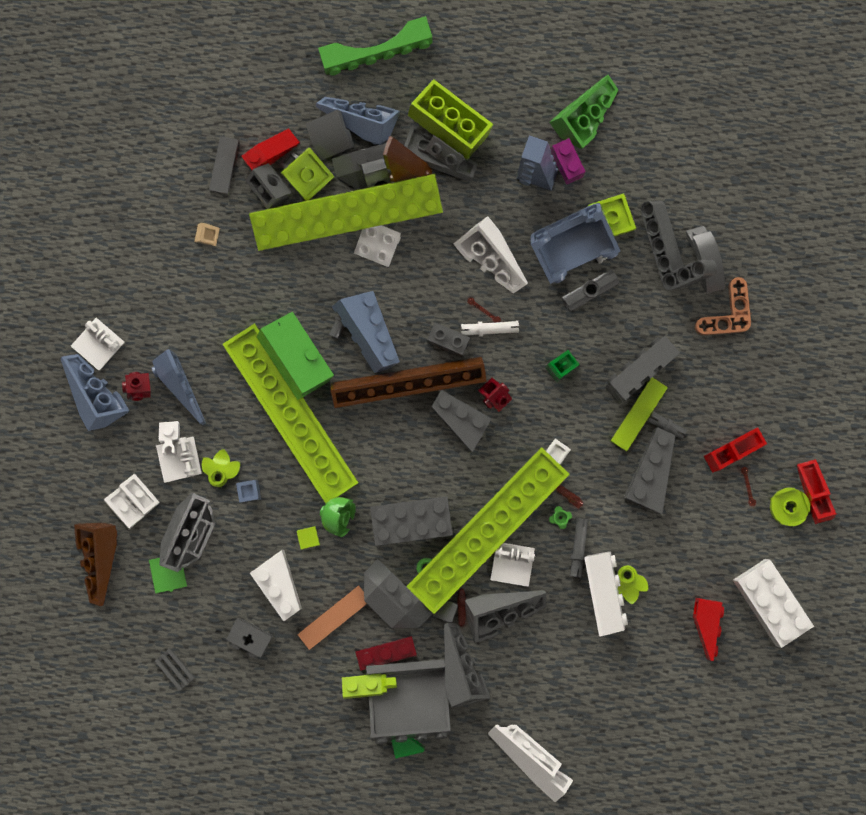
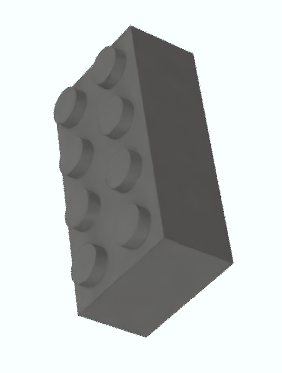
M448 497L370 507L375 546L453 535Z

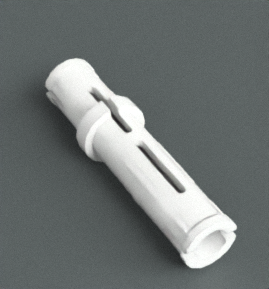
M481 321L478 324H461V329H469L468 331H461V334L466 336L479 335L480 337L483 334L519 333V328H511V326H519L518 321L482 323Z

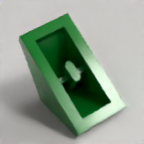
M567 350L548 363L545 368L554 380L558 382L580 364L570 351Z
M408 738L406 742H395V740H392L395 759L423 753L425 750V746L413 738Z

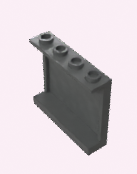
M445 659L366 666L367 675L386 674V678L396 677L397 688H389L387 693H383V695L369 696L370 738L372 742L375 741V744H385L387 740L406 742L408 738L423 741L431 736H435V739L447 738V735H451L449 705L445 687Z

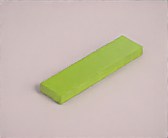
M652 377L610 441L627 451L668 387Z

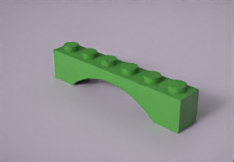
M425 16L408 21L395 37L377 46L353 48L333 43L318 49L326 75H337L341 72L340 70L347 68L348 70H354L359 67L358 65L364 63L371 65L381 58L388 60L398 53L404 55L418 47L419 49L428 48L432 44V34Z

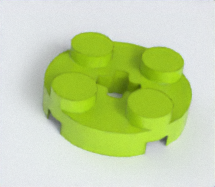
M783 488L777 491L770 501V512L773 518L781 525H800L806 520L808 512H810L808 497L802 491L795 488ZM787 502L795 506L792 508L793 512L791 513L785 508Z

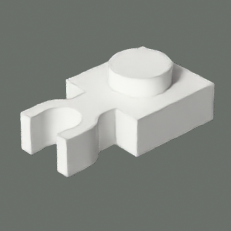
M178 421L159 423V442L164 443L162 454L167 456V449L172 448V454L176 455L174 442H179L180 423Z

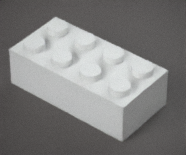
M764 559L733 579V582L775 646L782 648L814 627L771 560Z

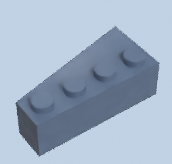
M529 135L516 178L519 179L521 184L528 186L533 184L552 190L558 168H556V162H553L554 157L551 155V149L547 141Z
M373 291L340 299L332 306L335 313L337 312L341 317L344 327H347L352 334L351 338L353 341L357 342L361 348L362 355L374 373L392 368L400 362Z

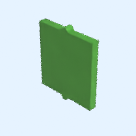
M160 558L149 560L155 593L172 592L173 589L187 587L184 568L176 572L160 566Z

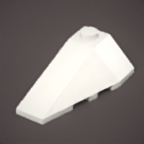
M488 216L454 243L465 259L469 262L473 259L482 265L480 270L484 273L486 270L491 271L495 274V280L512 293L528 284L501 232Z

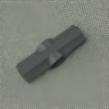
M611 269L597 278L587 281L583 286L562 297L565 307L571 312L588 301L594 300L597 296L618 285V277ZM586 287H593L595 294H588Z

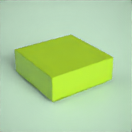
M316 526L297 530L301 549L320 545Z

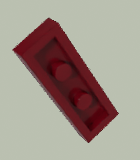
M412 636L355 651L360 671L365 670L366 666L384 665L417 655Z

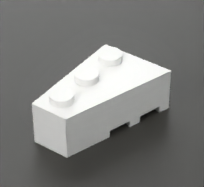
M284 550L278 552L250 573L283 621L302 609Z

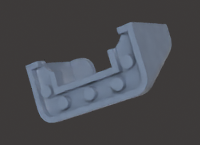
M600 203L590 205L537 230L531 235V246L550 284L562 282L567 275V271L602 256L603 258L612 259L621 252Z

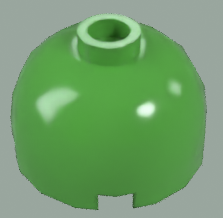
M337 497L329 500L325 506H322L320 516L326 531L338 537H343L349 532L350 529L346 528L350 517L353 520L356 512L355 504L351 503L353 500Z

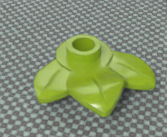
M222 449L216 453L213 460L207 457L203 458L202 470L208 475V480L212 486L222 487L227 483L228 479L236 477L240 470V462H230L228 453ZM217 474L222 476L220 481L215 480Z
M626 565L619 569L618 575L621 586H618V593L622 594L630 604H634L638 599L639 591H648V582L643 576L637 574L636 569L632 566ZM626 571L630 572L631 578H625L624 573Z

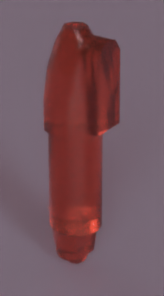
M561 484L556 488V491L569 500L568 502L579 509L583 506L584 503L579 496Z
M464 589L459 590L457 598L460 626H464L466 620V594Z

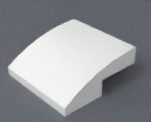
M135 474L120 484L118 489L104 499V502L128 529H131L160 503Z

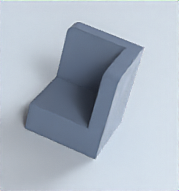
M258 480L236 483L239 503L261 500Z

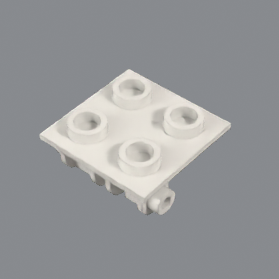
M382 225L362 229L354 254L389 267L396 246L401 239V233Z
M95 318L92 322L88 321L85 324V331L71 347L100 371L125 342L100 320Z
M194 437L179 438V442H174L176 455H173L172 448H169L166 451L167 456H164L162 454V446L164 444L156 445L164 483L202 474Z
M503 543L495 551L490 580L529 587L535 548Z

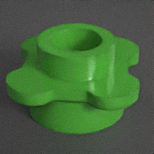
M558 506L554 509L555 512L553 516H550L549 521L552 524H557L560 529H565L567 527L566 523L572 518V514Z

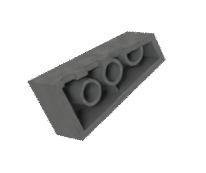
M666 336L662 339L659 337L654 339L650 343L651 348L648 351L644 349L635 356L637 358L635 362L631 363L629 361L621 368L623 371L618 376L613 374L606 380L609 384L605 388L619 404L628 399L630 395L680 354Z
M658 427L653 430L623 499L656 514L663 513L675 441L674 434Z

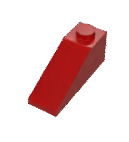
M288 128L255 145L241 157L252 172L253 169L269 163L272 165L299 145L300 142Z

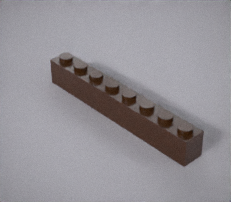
M482 357L332 382L331 394L334 408L483 383L487 382Z

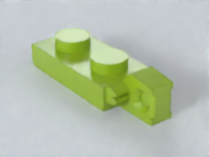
M386 674L342 677L344 699L383 695V693H387V689L397 688L396 677L386 678Z

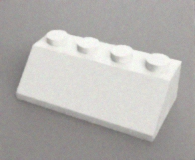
M610 551L584 557L599 636L624 631L628 621L626 613L623 614L621 606H624L623 595L618 593V586L621 585L619 575H615L614 567H617L615 555L611 556Z

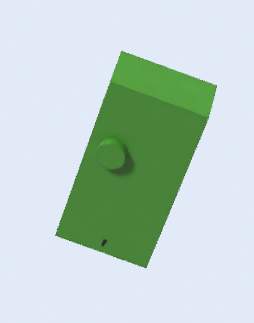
M293 312L260 329L256 336L297 400L324 386L333 378L334 374Z

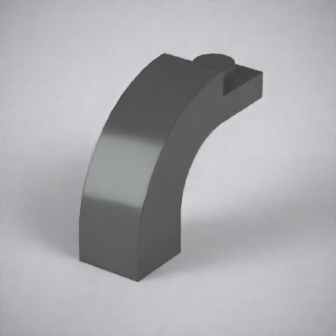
M704 226L687 230L686 236L695 251L697 260L712 259L717 265L715 275L700 281L706 294L725 289L722 259L712 232H707Z

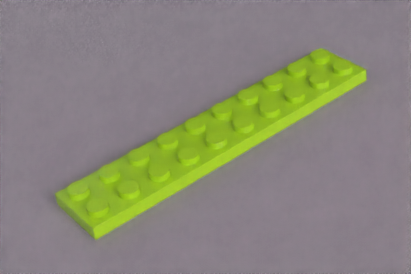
M431 174L251 212L249 216L258 251L439 214L443 213L436 175Z
M254 323L223 343V346L324 502L327 503L329 500L339 497L357 485L358 481L304 398L297 400L257 339L256 336L259 333V329Z
M541 447L406 587L435 614L568 477L569 473Z

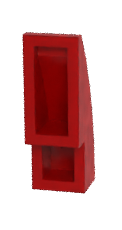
M757 427L704 455V458L712 473L765 446L767 442Z
M816 459L797 464L804 493L810 502V512L814 523L818 524L834 519L836 512L829 497L830 491Z

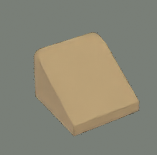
M205 223L198 224L194 242L216 246L220 228Z

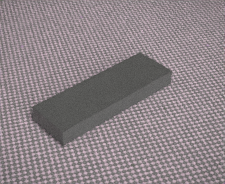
M220 136L209 188L210 192L229 194L239 139Z

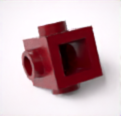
M132 372L129 375H125L126 382H122L123 393H127V400L140 401L143 398H151L149 373Z
M493 378L478 390L484 397L483 403L489 409L493 407L498 412L512 400L508 394L510 391L504 383H498Z

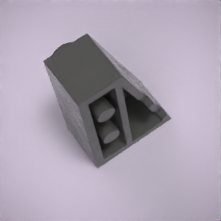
M443 390L440 391L432 405V410L472 453L490 423L491 418Z

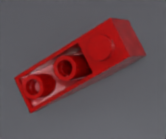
M696 598L693 619L706 658L714 661V657L718 655V645H716L717 637L719 638L721 635L719 622L720 618H723L724 607L722 602Z

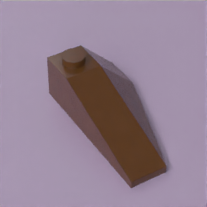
M389 136L383 157L387 169L391 170V182L432 174V169L424 160L394 137Z
M108 523L74 524L77 550L82 549L84 560H81L80 564L88 573L84 581L89 602L103 606L117 546L116 525Z

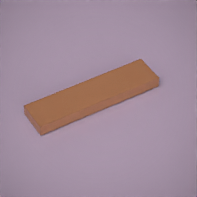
M357 586L297 634L309 650L367 604L364 601V591L360 586Z

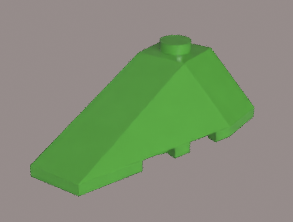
M606 75L562 110L549 123L561 139L566 140L570 138L574 146L580 149L584 148L595 137L596 130L599 124L603 122V116L606 110L610 108L618 88L610 76Z

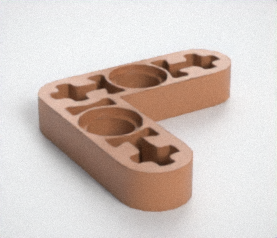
M734 278L729 283L731 315L700 318L695 324V330L698 334L742 333L750 328L751 317L748 288L743 278ZM737 281L739 285L743 286L739 289V294H744V296H737L734 298V295L738 294L737 288L733 287V285H735ZM736 300L743 301V310L735 308ZM731 319H733V323H737L742 319L743 322H746V325L743 326V329L740 325L733 326L734 330H732ZM711 320H714L715 331H712L713 327H709L705 331H703V328H699L702 321L705 322V325H711ZM720 320L726 321L728 325L726 330L718 328Z

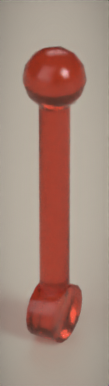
M468 298V304L477 307L493 319L494 323L501 321L500 317H495L476 303L474 298Z
M742 467L741 472L744 474L749 496L748 504L755 506L756 500L753 499L747 474L749 470L747 467Z

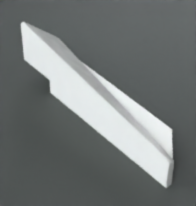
M495 725L489 731L488 735L554 802L567 792L573 780L558 770L561 763L517 725H509L508 727Z

